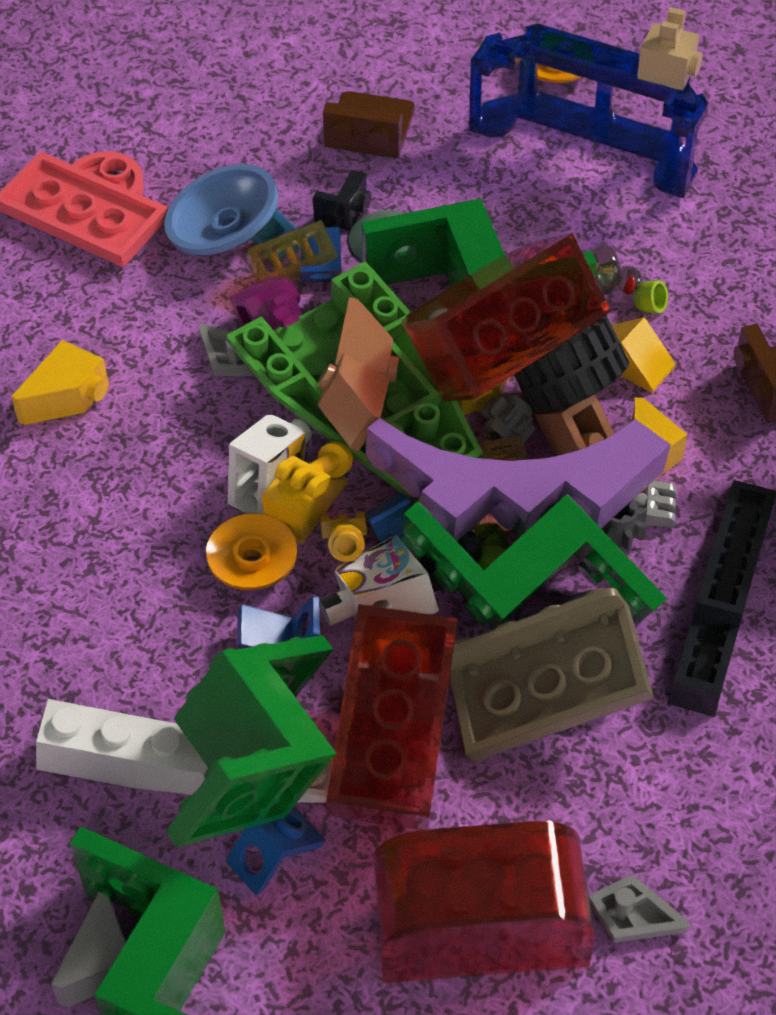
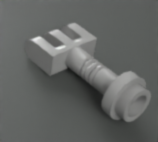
M654 480L644 489V493L638 494L633 499L637 503L638 508L647 509L646 525L675 526L676 485Z

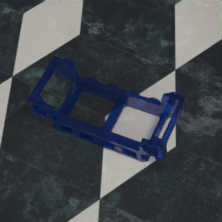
M539 23L525 26L524 35L502 40L501 33L486 36L471 58L469 131L487 137H501L509 133L518 118L652 159L658 161L653 172V184L664 193L684 199L698 172V167L693 161L699 128L707 115L708 101L704 95H696L690 86L691 76L683 91L637 79L640 53ZM520 63L518 92L513 95L485 101L481 106L482 75L489 77L492 71L498 68H507L514 71ZM538 64L596 81L595 106L590 107L540 91L537 88ZM616 87L664 102L662 116L672 119L671 130L661 129L615 114L611 108L613 88ZM682 137L686 138L685 147L682 142Z

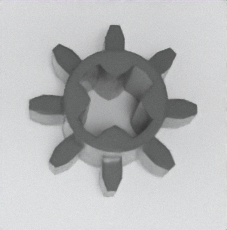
M507 394L505 398L499 396L498 399L492 397L480 412L486 418L483 421L482 431L491 441L504 448H507L511 443L516 445L517 442L524 445L536 429L530 424L533 420L531 416L534 414L532 408L522 398L514 394Z
M632 500L601 529L618 547H624L629 551L631 550L634 538L638 540L645 539L647 509L638 508L637 503Z

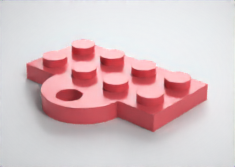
M40 151L0 191V212L123 268L163 226L168 207L143 196L144 181L142 170L134 159L122 153L109 151L86 155L72 165ZM114 170L124 171L118 175L108 174L109 172Z

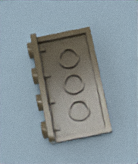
M615 588L591 590L579 599L563 605L545 607L538 614L517 622L502 623L495 630L474 638L459 639L452 646L444 648L439 652L441 664L449 671L465 754L472 762L654 698L630 607Z

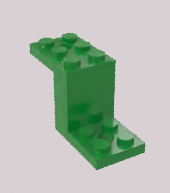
M481 198L361 222L363 262L366 261L386 285L443 273L446 274L472 342L514 326L519 333L551 327L553 314L564 307H574L583 316L589 315L592 312L597 266L592 251L511 268ZM409 246L408 250L397 252L400 248ZM554 292L552 296H550V297H545V296H547L548 294Z
M568 494L485 570L475 562L419 501L409 508L403 516L401 531L404 533V536L401 538L403 544L418 559H421L424 555L436 567L433 575L438 582L450 593L456 589L469 602L465 606L466 611L482 627L489 624L495 630L497 626L504 623L574 556L581 562L577 565L579 571L591 584L597 586L601 583L605 589L615 588L629 605L632 617L639 623L667 599Z
M323 635L307 638L294 637L288 641L272 644L263 642L254 647L236 650L234 648L225 649L211 660L209 664L210 669L201 682L186 694V702L173 719L208 769L204 773V782L195 793L182 801L178 807L180 813L166 830V833L177 848L284 819L337 754L296 699L301 690L333 651V648Z
M80 826L71 840L70 846L84 892L92 900H95L99 892L108 895L111 903L113 901L128 908L129 914L139 921L94 994L100 1014L186 1015L180 1011L226 933L218 889Z

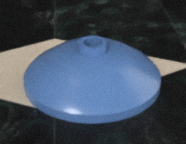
M235 164L212 170L192 181L175 197L165 216V232L173 246L187 254L211 256L234 250L253 239L271 219L278 203L279 193L277 185L269 172L255 165Z

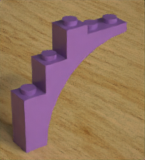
M379 418L367 428L366 456L376 469L386 471L400 482L408 494L413 497H419L421 504L458 541L489 513L494 516L502 527L511 529L519 536H522L566 494L602 528L664 472L671 444L635 419L611 437L578 451L543 459L517 461L481 459L435 448L407 436Z

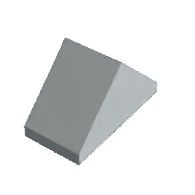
M100 892L97 894L51 983L58 1004L69 1007L94 997V994L126 943L108 895Z

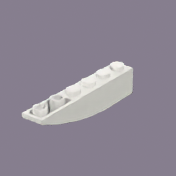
M48 699L36 741V770L130 788L190 795L195 793L204 782V773L208 767L176 723ZM334 758L298 802L330 803L334 786Z

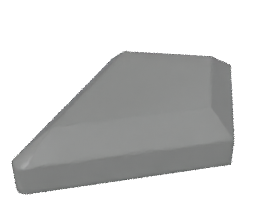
M199 324V333L213 376H255L226 341V335L232 331Z
M633 874L588 895L589 904L613 943L686 933L689 931L690 922Z

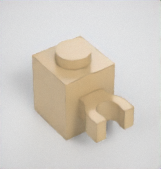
M670 7L667 21H663L662 24L653 22L641 46L637 79L683 91L690 75L697 76L703 58V53L697 51L700 34L682 30L686 14L685 10Z

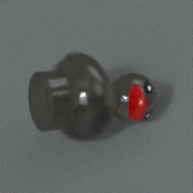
M604 244L590 250L597 262L594 294L607 295L617 288L620 292L629 295L635 293L637 286L643 283L642 273L636 267L624 266L620 268L618 256L611 246Z

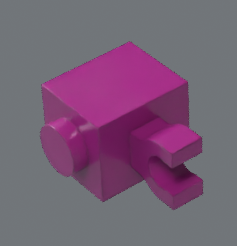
M269 276L229 297L241 327L262 316L273 330L279 327L286 328L299 321L298 317L303 315L298 305L300 303V295L294 284L284 277Z

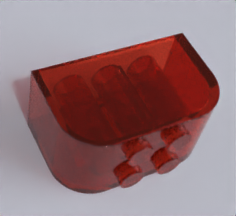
M573 233L538 240L503 255L419 306L404 317L401 322L442 401L477 399L609 314L611 310Z
M358 604L335 744V752L337 754L333 758L326 800L328 816L423 831L428 830L458 618Z
M525 821L424 829L394 836L383 842L375 850L373 855L374 889L383 984L590 967L595 932L580 837L570 826L552 821Z

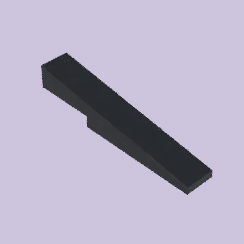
M733 480L674 677L669 705L713 717L716 715L776 497V490Z

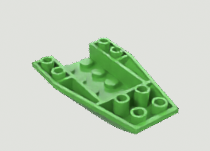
M366 261L332 278L331 300L298 317L299 321L292 325L273 330L261 316L226 335V341L276 401L330 441H338L348 446L317 406L322 392L317 383L329 363L335 366L349 297L358 298L393 338L391 356L399 357L395 383L389 382L380 418L407 436L440 450L473 458H483V452L415 316ZM366 441L359 452L350 448L354 459L411 500L416 498L408 494L401 483L390 474L376 469L366 456Z

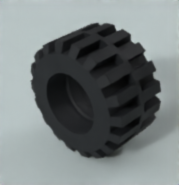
M605 314L584 315L562 323L526 343V346H522L512 357L517 359L526 358L553 348L526 367L513 373L527 403L535 413L557 411L577 404L611 385L629 366V360ZM576 330L566 341L536 350L521 352L534 345L535 343L533 342L546 337L553 331Z

